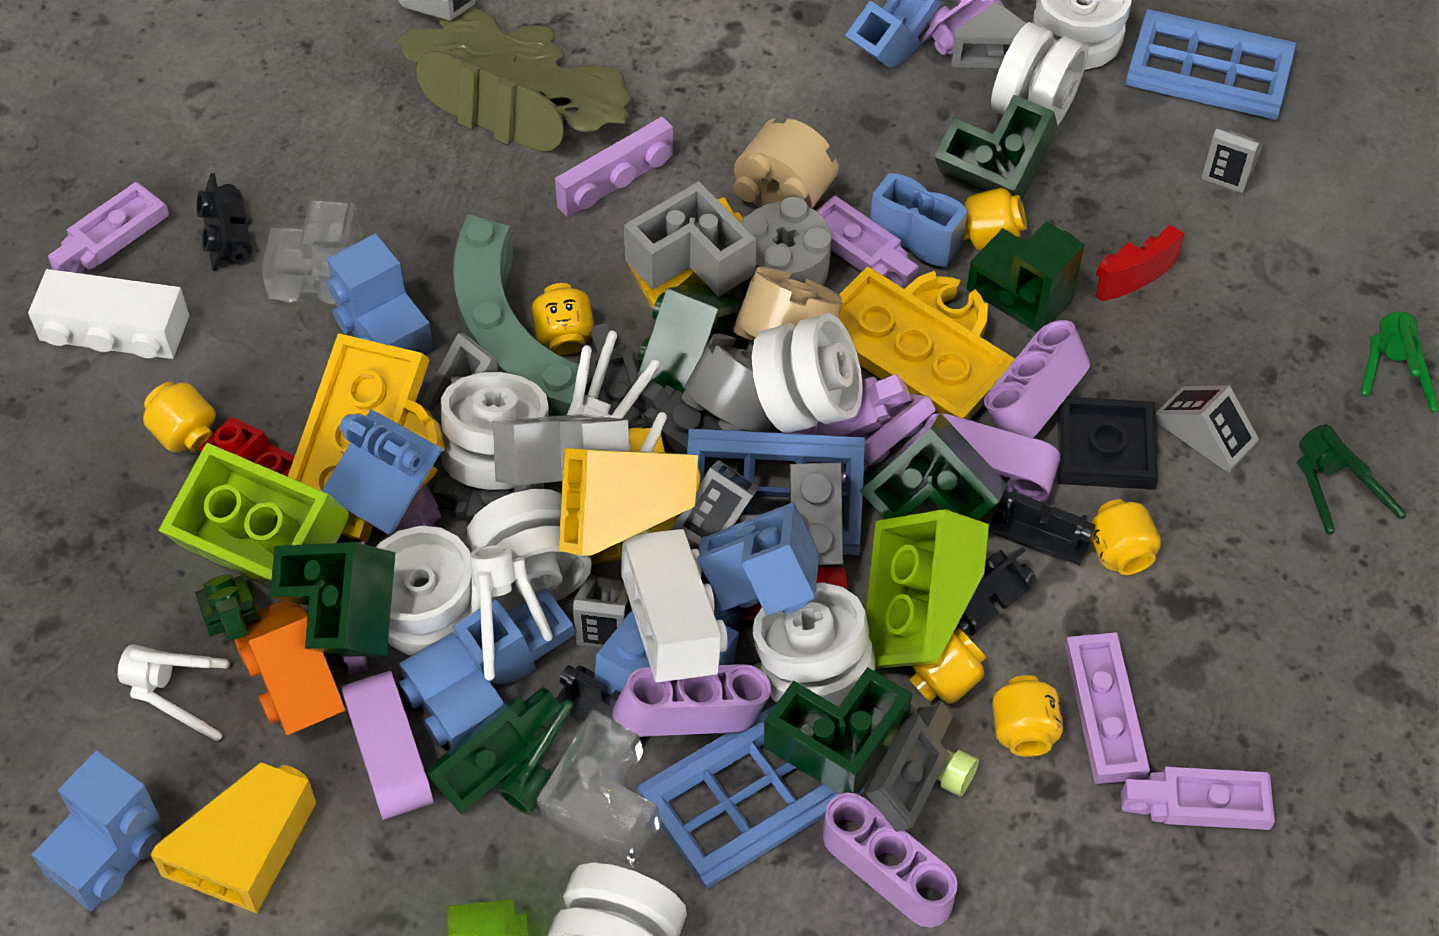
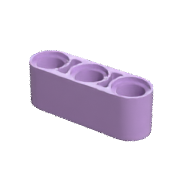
M1057 320L1043 326L989 390L984 398V404L995 428L1031 438L1035 437L1088 371L1090 360L1077 329L1071 321Z
M938 414L930 415L927 418L924 427ZM942 414L1007 483L1005 490L1011 492L1013 488L1018 489V493L1040 502H1045L1048 499L1060 462V453L1054 446L1042 440L949 414Z
M745 664L719 665L717 675L655 683L651 667L640 668L630 674L613 708V718L616 725L622 731L632 736L640 737L741 732L753 725L770 696L771 683L760 669Z
M391 670L342 685L343 697L382 820L433 804L434 801Z
M847 792L832 798L826 807L823 841L829 852L914 923L922 927L931 928L940 926L947 921L952 913L958 883L955 873L950 867L905 830L896 832L881 812L864 797ZM848 820L855 822L860 828L856 831L848 832L841 830L836 824L840 821ZM881 854H893L899 858L901 863L895 866H887L879 862L876 857ZM927 887L934 888L942 894L943 898L936 901L926 900L921 897L918 891Z

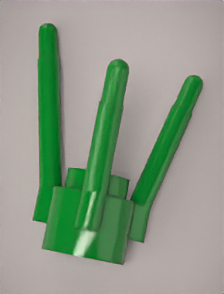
M1392 312L1385 315L1379 321V334L1370 337V354L1363 377L1361 395L1366 397L1370 394L1380 354L1384 352L1391 360H1407L1411 376H1419L1430 411L1433 413L1437 412L1439 405L1423 355L1422 340L1418 338L1416 318L1407 312Z

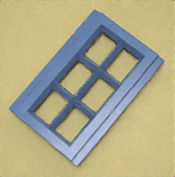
M1147 9L1125 85L1277 120L1296 42ZM1155 34L1189 41L1187 51L1153 44ZM1198 44L1233 51L1230 62L1195 54ZM1246 54L1276 61L1274 70L1268 71L1239 64L1241 55ZM1149 56L1183 63L1180 74L1146 66ZM1192 66L1226 73L1224 84L1189 76ZM1236 76L1270 83L1268 94L1234 87Z
M689 429L687 454L698 455L697 467L700 472V483L704 478L705 457L744 459V477L753 483L755 459L796 461V464H806V462L846 464L845 491H841L842 500H844L842 527L843 555L860 554L863 495L860 490L863 487L865 437ZM759 486L760 488L754 495L790 498V488ZM753 498L742 515H752Z
M775 705L761 712L753 725L747 730L724 734L636 787L642 802L696 879L706 890L825 817L828 803L839 794L822 783L797 799L781 778V776L796 767L785 762L775 769L759 747L764 744V720ZM750 753L765 775L729 796L713 774ZM704 780L719 803L684 824L668 801ZM772 783L788 805L751 827L735 804ZM864 787L861 789L858 795L864 793ZM726 810L742 833L710 853L705 854L690 832Z

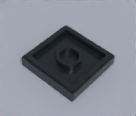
M1066 397L1058 407L1059 484L1155 490L1158 482L1155 402Z

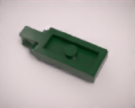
M224 574L206 581L203 584L204 589L196 591L195 595L209 636L225 632L228 642L249 635L245 624L260 618L244 576L241 575L233 578L232 574Z
M545 687L540 688L524 702L520 697L516 696L508 704L505 702L428 767L425 773L460 814L465 812L506 777L516 764H521L530 756L545 732V728L542 725L559 711L561 704Z

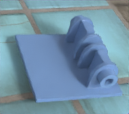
M370 409L367 416L360 413L348 414L342 419L340 430L343 432L344 438L351 443L322 491L333 497L346 510L391 536L443 449Z

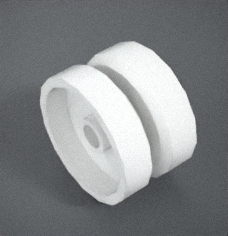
M1036 0V9L1032 23L1051 30L1054 44L1065 36L1088 45V57L1085 70L1105 65L1118 54L1123 44L1125 23L1129 17L1131 0Z
M1027 22L1013 39L998 71L992 90V111L1003 115L1014 94L1053 110L1058 126L1068 111L1080 85L1086 67L1088 45L1065 36L1054 44L1051 30Z
M827 313L800 320L796 326L788 323L761 330L754 340L752 351L753 378L761 405L767 417L777 429L784 433H791L816 426L818 421L829 424L857 415L861 407L863 392L861 368L851 337L837 317Z
M503 372L473 374L462 377L448 386L441 397V425L445 441L444 452H441L443 468L452 478L467 486L485 490L514 488V485L495 480L493 421L548 417L547 395L536 383L522 376Z
M529 489L510 493L485 506L475 514L467 526V542L471 552L481 547L505 545L511 548L512 558L523 557L527 577L536 595L547 588L555 601H558L579 588L591 573L592 560L590 556L559 551L562 494L551 489ZM516 579L511 583L512 590L509 593L492 597V600L497 598L505 610H513L526 602Z
M416 526L400 530L380 542L376 548L396 552L388 637L389 644L395 649L412 656L452 632L456 635L453 625L471 615L472 600L470 551L461 539L440 527Z
M816 583L815 598L811 599L802 609L792 613L780 611L767 616L762 607L754 619L753 638L756 650L761 660L762 672L771 683L770 696L775 702L779 701L794 680L839 707L865 669L868 667L875 671L876 661L873 646L868 637L869 627L865 610L858 597L843 587L827 583Z
M582 864L573 871L563 895L568 909L560 910L555 916L547 936H679L687 912L685 904L674 892L647 876L611 864Z

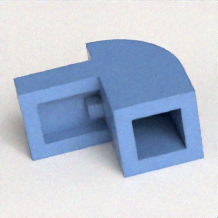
M888 0L884 7L881 8L874 2L869 1L845 36L855 46L885 66H898L906 61L922 44L917 37L942 2L940 0Z
M547 588L538 593L536 597L552 631L553 639L551 641L543 639L526 602L507 613L497 598L492 600L495 677L489 682L505 684L532 674L537 670L534 661L576 634L574 625ZM478 609L453 625V629L479 670L484 674L481 612Z

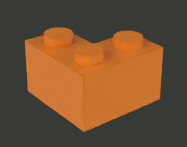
M282 600L258 610L260 619L245 624L249 635L234 640V643L250 677L260 674L267 692L258 695V698L269 724L279 721L286 735H289L346 711L323 652L305 649L308 615L301 605Z

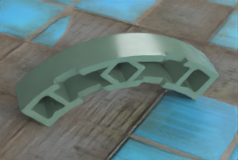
M468 214L459 233L453 267L455 294L462 333H465L497 359L499 372L522 376L536 383L547 395L548 417L567 415L573 399L579 364L555 354L539 343L519 323L510 309L505 297L508 274L514 262L510 225ZM590 371L588 372L585 395H588L591 386Z

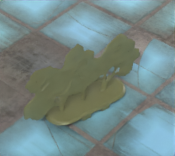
M471 6L451 21L440 18V24L444 27L442 29L411 28L395 40L397 44L403 46L401 52L404 54L405 59L418 62L416 67L418 83L423 93L433 104L457 116V123L471 129L478 125L494 132V139L507 145L515 141L528 148L542 152L553 150L561 143L564 134L563 119L560 113L566 116V122L581 132H595L606 123L623 125L627 122L626 118L629 116V112L624 106L632 99L629 95V90L623 86L625 80L620 70L615 67L592 64L574 68L559 67L556 61L563 57L560 47L552 43L555 39L552 27L522 26L513 32L503 33L496 24L494 17ZM568 98L571 100V103L556 107V104L552 103L550 99ZM573 107L578 109L577 112L574 113L565 111L566 109Z

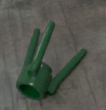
M1331 425L1317 426L1302 437L1299 442V448L1304 456L1297 461V465L1306 476L1318 514L1327 534H1333L1335 527L1316 471H1322L1325 475H1332L1347 466L1399 519L1406 517L1405 510L1371 476L1372 471L1343 443Z
M566 700L562 704L529 758L525 759L521 764H516L511 772L500 781L501 785L497 792L501 798L513 808L526 815H531L537 806L547 812L557 797L600 764L621 745V743L612 739L549 788L547 783L552 776L539 763L574 706L572 700Z

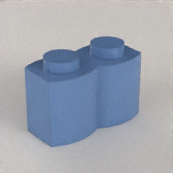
M888 173L872 194L870 219L901 240V247L909 248L919 259L932 265L947 267L963 246L968 211L960 202L952 197L941 193L928 192L924 186L910 177Z
M453 632L399 663L404 679L398 682V687L412 709L421 706L429 716L423 722L438 747L447 744L451 749L504 704L494 687L485 679L484 674L478 669L466 648Z

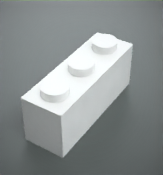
M46 269L28 311L40 341H46L56 346L67 344L89 347L100 352L118 351L136 354L144 358L161 357L174 359L190 316L181 287Z
M684 529L636 534L623 540L621 575L655 683L717 675L720 652L727 650L725 624L723 620H715L713 614L714 596L711 585L709 583H702V569L697 561V557L700 554L697 548L690 549Z

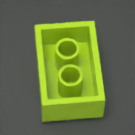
M206 443L158 531L185 550L271 587L275 546L336 543L351 513L323 491Z

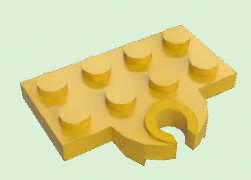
M867 266L839 294L843 303L838 319L851 337L860 366L880 379L896 374L899 375V378L905 381L909 394L930 397L936 409L934 414H949L970 420L984 405V398L989 390L1015 360L1009 354L983 339L987 324L988 303H984L981 295L975 289L968 294V301L965 307L951 309L943 303L956 298L961 280L953 277L936 276V272L932 271L917 277L904 289Z
M338 333L288 477L322 491L351 443L344 438L343 432L340 430L342 419L348 414L360 413L367 416L370 409L443 449L441 452H444L445 441L441 425L427 409L415 403L430 359L420 352ZM432 466L419 490L434 477L438 469ZM351 513L341 536L368 542L373 525Z

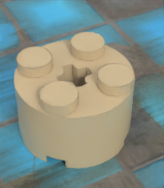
M776 118L770 119L763 125L735 162L734 173L736 182L733 184L734 192L742 200L753 202L758 207L774 202H782L787 197H799L806 201L808 207L813 209L838 174L837 159L835 158L831 162L826 153L830 147L829 144L810 126L795 119L787 118L784 123H774Z
M758 267L749 284L733 332L744 338L755 340L761 330L788 323L796 326L800 320L827 313L838 318L843 303L841 302L842 298L834 291L809 279H805L803 283L790 279V272L770 267Z

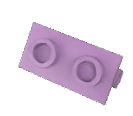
M956 0L958 5L952 10L944 6L932 16L928 22L930 28L920 41L923 43L933 37L935 48L940 54H952L954 35L958 28L997 1L1002 6L1004 5L1000 0Z

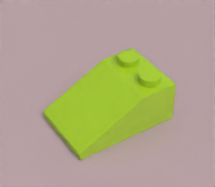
M946 509L875 522L865 612L869 627L868 637L872 643L876 661L875 669L938 663L984 575L989 524Z

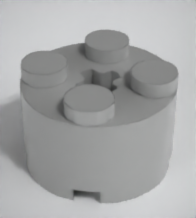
M787 197L782 202L761 206L742 219L741 224L756 238V269L758 267L780 269L790 272V279L803 283L805 279H809L825 286L830 266L831 231L826 220L817 211L808 207L806 201L799 197ZM752 277L742 282V285L746 291L748 290Z
M714 334L685 384V391L681 396L682 400L697 410H708L719 417L718 425L725 431L768 433L773 423L767 417L758 398L752 368L753 346L750 345L747 350L737 349L733 347L737 340L736 338L724 334Z

